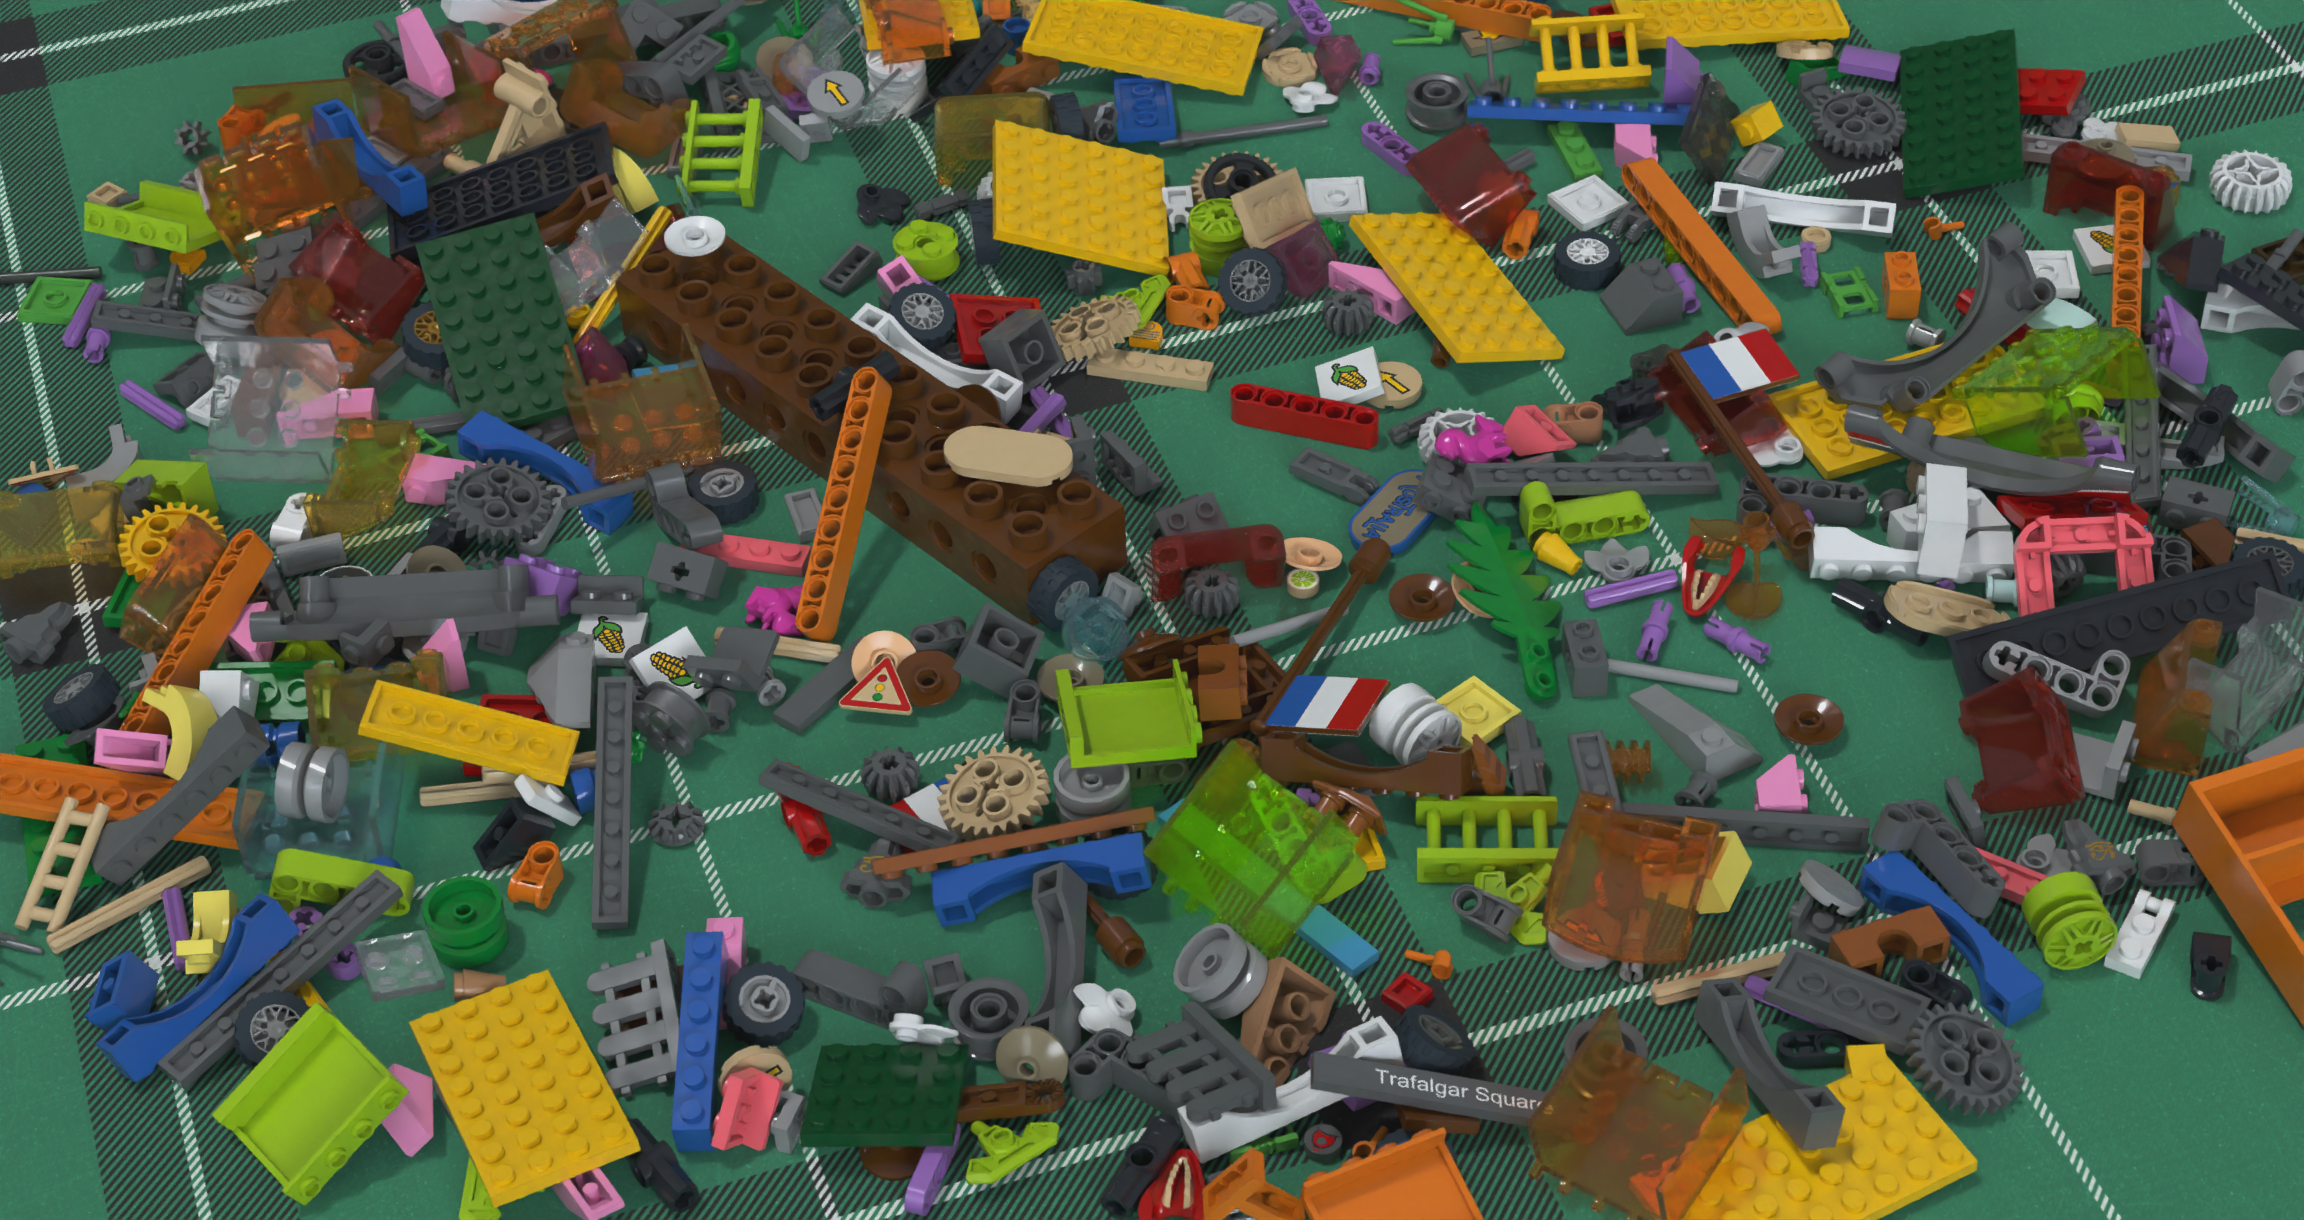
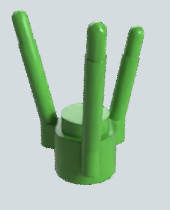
M1395 0L1434 18H1432L1431 22L1414 18L1408 19V22L1411 24L1428 27L1429 35H1433V37L1394 39L1392 41L1393 45L1430 43L1442 45L1443 40H1452L1455 19H1449L1448 14L1438 13L1410 0Z

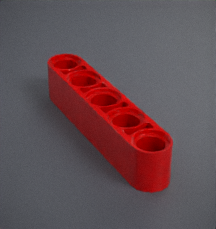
M1249 383L1237 384L1230 391L1231 419L1239 425L1358 449H1370L1378 444L1379 414L1373 408Z

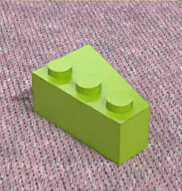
M137 459L113 482L119 501L126 482L137 476L143 478L152 474L155 478V483L147 497L154 507L158 504L162 510L167 509L168 502H172L174 508H179L180 504L185 502L186 509L189 510L194 505H198L199 513L208 509L210 517L219 510L206 462Z

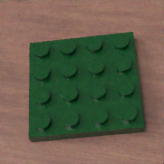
M837 1043L821 1045L800 1131L801 1147L953 1146L970 1059L969 1044L943 1043L938 1046L919 1045L916 1043L904 1045H881L878 1043L844 1045Z

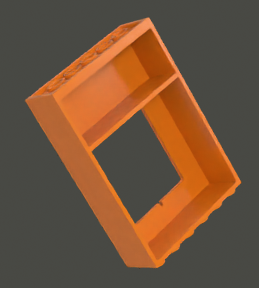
M2303 746L2189 782L2172 825L2304 1027V942L2280 907L2304 899Z

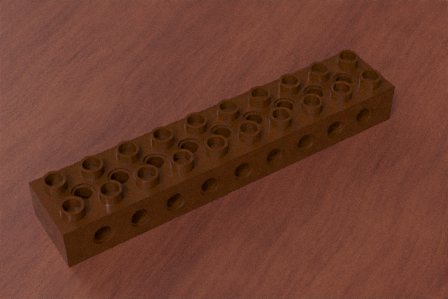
M727 235L723 244L711 253L689 257L675 254L666 249L661 253L643 257L636 267L615 278L625 337L636 336L641 339L648 353L664 365L693 362L710 398L827 482L845 409L822 422L810 408L809 398L833 384L836 374L843 367L852 366L857 369L886 350L893 354L895 360L900 365V374L888 381L892 387V396L865 509L1016 618L1031 626L1039 623L1028 612V593L1031 591V586L1038 578L1039 573L1048 564L1053 563L1060 557L1074 556L1096 573L1099 579L1098 583L1107 578L1109 573H1114L1127 564L1125 511L1123 504L1073 470L1061 481L1059 477L1056 480H1052L1051 485L1042 487L965 477L952 471L951 466L948 463L946 464L944 458V444L951 434L970 426L1012 429Z

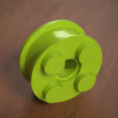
M918 219L898 231L893 238V249L897 254L895 259L903 255L915 273L929 282L947 278L959 267L960 257L956 251L958 236L952 227Z

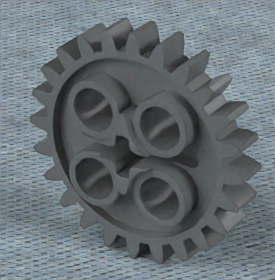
M1846 86L1845 92H1841L1836 88L1834 89V95L1826 92L1824 99L1818 98L1817 105H1813L1810 125H1812L1811 132L1816 133L1817 141L1824 140V148L1832 145L1833 153L1842 150L1844 151V157H1847L1849 153H1854L1856 159H1859L1860 154H1865L1868 159H1871L1873 152L1878 156H1882L1883 150L1892 152L1893 146H1899L1906 127L1905 112L1900 111V104L1892 105V97L1883 99L1884 92L1875 95L1872 94V88H1869L1867 92H1862L1860 86L1856 88V91H1852Z
M490 457L488 458L487 465H483L479 460H475L474 469L464 465L463 473L455 472L454 480H449L448 490L445 492V511L449 513V521L456 522L457 531L466 529V538L476 534L478 535V543L483 542L485 538H489L491 546H494L497 539H501L503 544L508 546L510 538H513L517 543H521L522 535L531 539L533 537V530H542V523H547L548 513H550L551 492L546 490V481H539V472L529 474V465L520 469L518 468L517 460L511 465H506L505 458H501L499 464H495Z
M1948 1003L1944 1009L1938 1004L1931 1011L1925 1009L1909 1027L1910 1031L1905 1036V1040L1909 1043L1904 1048V1052L1911 1055L1906 1062L1907 1066L1918 1069L1912 1076L1913 1079H1924L1926 1082L1922 1088L1924 1092L1933 1089L1936 1092L1934 1096L1935 1102L1944 1098L1947 1100L1948 1110H1952L1957 1104L1960 1105L1963 1115H1967L1973 1109L1977 1117H1981L1985 1111L1990 1115H1994L1998 1109L2004 1110L2020 1092L2018 1088L2024 1082L2020 1075L2025 1070L2024 1066L2017 1063L2022 1054L2011 1051L2012 1046L2016 1043L2015 1040H2005L2002 1036L2006 1029L1999 1028L1996 1030L1993 1028L1994 1018L1992 1017L1986 1021L1982 1020L1979 1009L1973 1015L1969 1014L1965 1004L1958 1011H1956L1952 1003Z

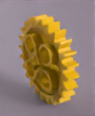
M168 502L167 509L163 510L156 504L155 512L150 513L148 510L143 509V518L133 516V525H124L125 534H119L120 544H118L122 567H126L128 575L135 574L136 582L146 579L147 587H151L158 582L160 590H163L167 583L172 584L174 590L178 589L181 582H184L187 587H191V580L194 578L201 583L204 582L203 573L211 575L214 570L213 566L217 565L227 547L224 526L219 525L218 517H210L208 509L199 513L198 505H194L190 510L186 509L185 502H182L179 508H174L172 502Z

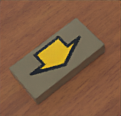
M1480 30L1461 33L1460 40L1470 56L1487 53V37L1492 39L1493 52L1523 45V39Z

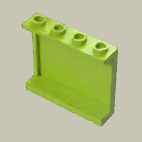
M149 180L140 182L139 200L116 208L89 201L84 202V231L185 254L246 230V202Z
M1173 659V678L1073 687L1069 669L1055 670L1057 704L1071 769L1197 757L1196 744L1202 743L1201 723L1198 722L1196 705H1193L1192 690L1188 688L1187 672H1181L1178 659Z
M316 1001L212 1115L220 1124L233 1131L283 1185L282 1191L284 1194L306 1206L312 1198L319 1194L330 1178L347 1163L348 1159L361 1144L372 1136L382 1121L399 1106L410 1090L335 1014Z

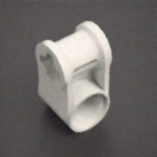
M297 493L288 498L278 519L275 520L271 527V547L276 548L277 546L313 538L320 527V520L314 513L316 504L311 494Z

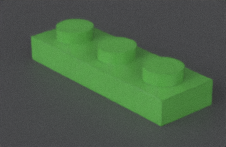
M1561 121L1547 125V135L1574 183L1594 174L1603 179V169L1576 121Z

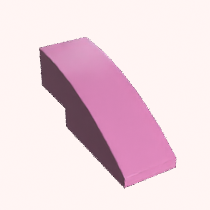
M97 728L94 764L126 772L172 778L163 773L170 753L172 739H168V735Z

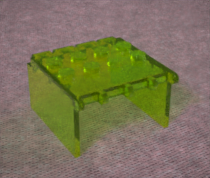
M2066 325L2055 329H2030L2025 333V339L2021 342L2012 343L2008 346V352L2003 356L1994 357L1989 361V366L1985 370L1973 373L1967 384L1957 386L1952 390L1954 398L1965 401L1978 439H1983L1987 445L1989 444L2000 449L2037 457H2086L2089 454L2070 398L2066 396L2080 383L2088 384L2097 389L2103 399L2159 398L2161 396L2142 338H2136L2135 332L2129 330L2128 327H2098L2097 325H2088L2083 328H2072L2071 325Z
M1232 739L1142 853L1169 878L1162 887L1163 893L1171 896L1180 887L1190 895L1184 905L1187 911L1193 913L1201 904L1215 914L1209 926L1216 923H1228L1241 933L1240 935L1245 941L1253 942L1263 949L1262 953L1267 957L1268 961L1274 959L1351 863L1355 857L1351 851L1360 839L1333 810L1330 809L1326 815H1323L1315 808L1309 807L1308 803L1288 789L1283 790V786L1266 773H1261L1263 770Z

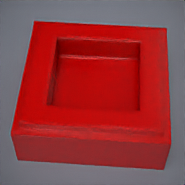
M1405 971L1381 993V1001L1401 1014L1410 1005L1425 1006L1433 998L1432 988Z

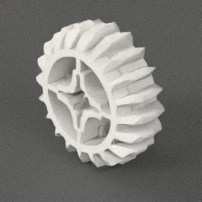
M2244 149L2242 153L2232 151L2230 155L2223 154L2221 159L2216 160L2209 177L2210 193L2214 195V200L2222 202L2223 207L2230 206L2233 211L2241 210L2245 214L2253 212L2258 215L2260 211L2270 213L2271 209L2279 210L2280 205H2284L2289 198L2293 185L2291 183V171L2287 169L2286 163L2279 162L2278 157H2269L2268 153L2260 154L2257 150L2255 152H2248Z
M1461 407L1456 411L1447 408L1446 413L1436 411L1434 417H1427L1426 423L1422 424L1419 430L1417 447L1419 448L1421 461L1427 463L1432 452L1440 455L1435 449V440L1442 431L1449 428H1457L1463 430L1470 437L1477 433L1474 427L1476 414L1486 419L1494 420V418L1486 417L1485 412L1475 413L1473 408L1469 411L1462 410ZM1456 458L1455 460L1449 459L1450 461L1464 468L1466 467V465L1459 458Z

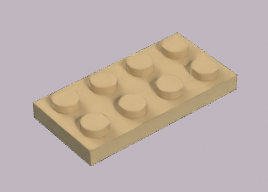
M1296 167L1230 196L1233 202V211L1240 220L1244 231V239L1250 246V249L1253 247L1264 249L1317 223Z

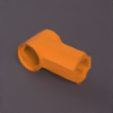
M1509 207L1506 218V233L1502 243V252L1506 253L1509 259L1520 260L1522 256L1528 254L1532 237L1537 235L1539 210Z
M1196 251L1165 258V261L1170 263L1167 277L1171 284L1176 283L1177 285H1185L1191 288L1210 290L1202 274L1200 260Z

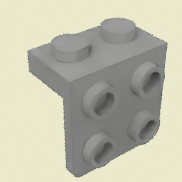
M2123 720L2114 743L2070 731L2062 732L2048 766L2046 780L2054 784L2114 800L2120 782L2126 783L2131 768V763L2128 760L2129 758L2135 759L2140 739L2134 738L2137 724Z

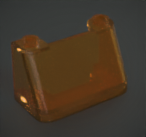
M864 0L866 9H872L875 19L878 41H881L880 54L883 65L951 56L950 44H954V33L952 27H947L939 0Z
M604 57L574 62L559 105L560 113L566 120L582 128L606 121L610 129L612 143L644 158L656 157L661 154L687 129L685 113L690 111V99H676L671 105L661 104L658 109L621 91L624 73L618 64Z
M319 277L280 278L254 320L256 333L327 394L343 389H358L368 383L370 373L401 347L392 339H380L370 348L358 341L328 316L334 304V293Z
M190 513L128 602L123 614L119 638L147 653L154 652L155 657L161 659L230 542L203 519Z
M2209 619L2192 620L2142 667L2132 722L2137 724L2134 738L2140 739L2136 757L2131 759L2135 764L2146 768L2198 777L2212 713V700L2205 693L2209 692L2223 622Z

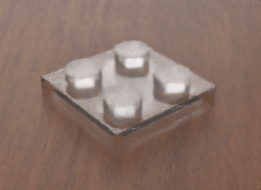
M426 930L354 942V954L373 1002L445 989L446 979Z

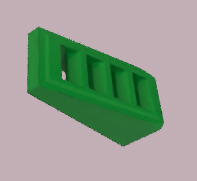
M1833 55L1832 58L1819 60L1790 59L1785 78L1798 89V80L1801 73L1824 68L1827 71L1826 83L1849 74L1838 72L1840 58Z

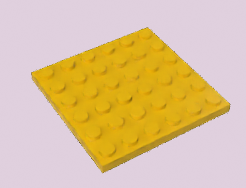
M995 120L992 128L993 239L1149 275L1163 274L1167 278L1170 263L1165 261V258L1169 257L1167 211L1161 189L1165 187L1164 160L1162 158H1157L1150 154L1145 155L1132 152L1125 148L1102 145L1095 141L1089 142L1076 139L1069 135H1059L1040 128H1030L1009 121Z

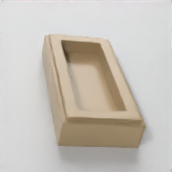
M2118 122L2114 130L2119 141L2128 147L2178 152L2181 145L2172 126Z

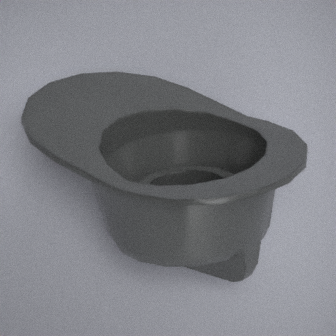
M118 695L108 709L95 720L73 731L64 741V745L70 746L84 740L95 748L97 728L119 730L125 718L120 719L118 716L123 709L124 698Z

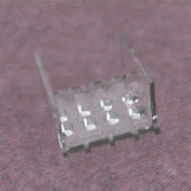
M201 335L200 341L212 363L218 364L214 367L213 388L224 391H213L211 397L210 417L221 420L209 421L207 446L218 449L190 448L189 455L193 462H206L209 475L216 477L217 481L342 484L344 476L333 474L334 457L346 456L345 448L335 447L337 428H347L349 420L338 417L339 398H351V390L340 388L341 373L352 372L354 364L339 361L329 338Z

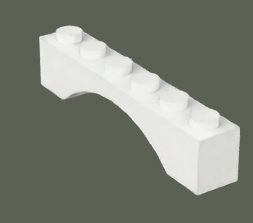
M442 0L441 8L447 18L454 22L461 23L468 20L486 25L494 22L512 27L520 24L541 29L545 26L556 27L609 16L614 1L546 0L541 2H517L512 0Z
M1715 181L1711 208L1713 216L1726 217V214L1765 204L1769 223L1806 228L1819 226L1830 231L1892 238L1896 215L1895 203L1803 196Z
M2219 283L2217 293H2207L2200 327L2202 329L2231 334L2256 328L2300 330L2229 285Z
M866 303L850 319L955 391L969 384H978L989 389L998 400L1001 410V422L1005 425L1021 409L1022 381L998 369L975 370L958 366L942 359L917 342L902 328L893 315L869 303Z
M1814 526L1815 537L1811 544L1808 545L1810 578L1833 580L1845 577L1858 581L1889 580L1898 582L1908 580L1926 583L1939 581L1941 578H1944L1917 574L1918 551L1894 549L1879 545L1858 536L1846 527ZM1978 531L1965 539L1957 579H1947L1950 582L1960 584L1968 582L1985 583L1987 575H1992L1993 579L2011 580L2014 572L2012 532Z
M1382 1016L1348 1030L1337 1046L1329 1053L1405 1067L1398 1036ZM1309 1070L1289 1083L1277 1087V1107L1265 1112L1254 1103V1105L1248 1108L1241 1105L1221 1114V1119L1212 1122L1210 1119L1203 1122H1192L1186 1117V1105L1177 1110L1186 1142L1201 1164L1349 1095L1310 1089Z

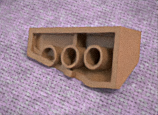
M1283 956L1267 961L1269 969L1266 982L1249 1007L1243 1010L1240 1044L1276 1076V1088L1282 1086L1291 1073L1290 1068L1298 1057L1306 1053L1309 1049L1308 1043L1326 1025L1336 994L1334 990Z

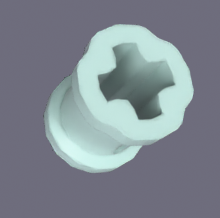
M1987 575L1985 599L1990 602L2013 603L2014 607H2018L2015 579H1993L1992 575Z

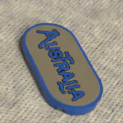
M1404 470L1392 475L1353 515L1348 528L1351 544L1356 550L1359 549L1364 541L1377 537L1388 543L1392 556L1400 554L1438 516V514L1412 502L1424 470Z

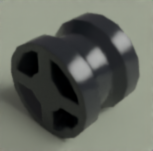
M628 336L622 343L613 345L609 350L611 364L621 373L632 371L635 366H640L648 358L645 344L636 336Z

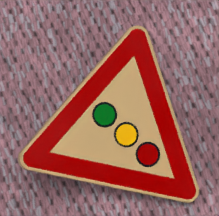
M48 457L46 460L49 465V471L38 473L36 463L31 461L30 468L32 474L8 480V485L22 486L25 483H36L45 488H51L63 481L65 476H70L77 472L79 465L55 469L52 459Z
M889 657L883 658L839 700V707L841 709L898 715H911L913 712L896 669Z

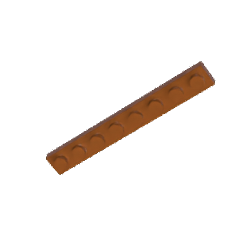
M1147 806L870 860L873 875L881 874L882 880L903 877L902 870L916 867L918 874L938 870L937 863L950 860L952 867L973 863L972 856L986 854L987 860L1008 856L1007 849L1017 847L1022 848V853L1042 850V842L1056 840L1057 846L1077 843L1078 835L1091 833L1092 839L1113 836L1112 829L1126 827V833L1147 829L1146 822L1156 820L1153 806Z

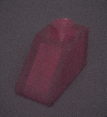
M1352 35L1321 36L1313 58L1331 94L1338 96L1361 60V50L1356 45Z

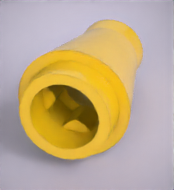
M1544 532L1533 547V553L1537 555V560L1563 570L1571 576L1580 569L1583 563V559L1578 557L1557 533Z

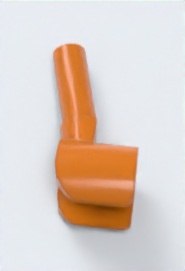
M1928 217L1924 220V231L1929 232V237L1932 240L1940 239L1943 232L1963 229L1965 227L1963 221L1942 224L1941 219L1938 217Z
M1409 949L1406 950L1405 958L1431 965V973L1434 977L1442 980L1451 977L1453 965L1450 963L1452 957L1448 951L1439 950L1435 955Z
M1381 1126L1371 1141L1356 1143L1352 1149L1353 1158L1362 1155L1372 1156L1373 1150H1376V1144L1380 1140L1382 1141L1389 1132L1388 1128Z

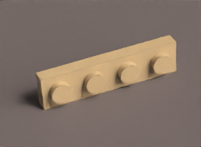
M1106 349L1102 355L1098 352L1094 353L1086 365L1087 375L1206 392L1214 373L1213 362L1120 349Z

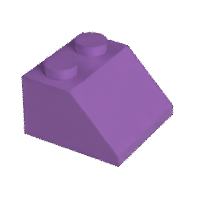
M1667 36L1663 103H1666V108H1677L1678 103L1695 104V109L1704 107L1705 73H1700V61L1674 37Z

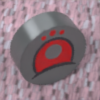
M1318 1124L1308 1129L1304 1136L1306 1155L1316 1162L1323 1163L1338 1158L1342 1152V1135L1340 1131L1328 1124Z

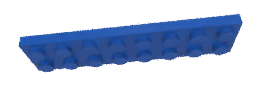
M1475 96L1474 100H1469L1467 106V117L1701 126L1700 109H1695V104L1678 103L1677 108H1666V103L1648 102V107H1637V102L1619 101V106H1608V101L1590 100V105H1581L1577 99H1561V104L1550 103L1549 98H1532V103L1521 102L1520 97H1504L1503 102L1492 101V96Z

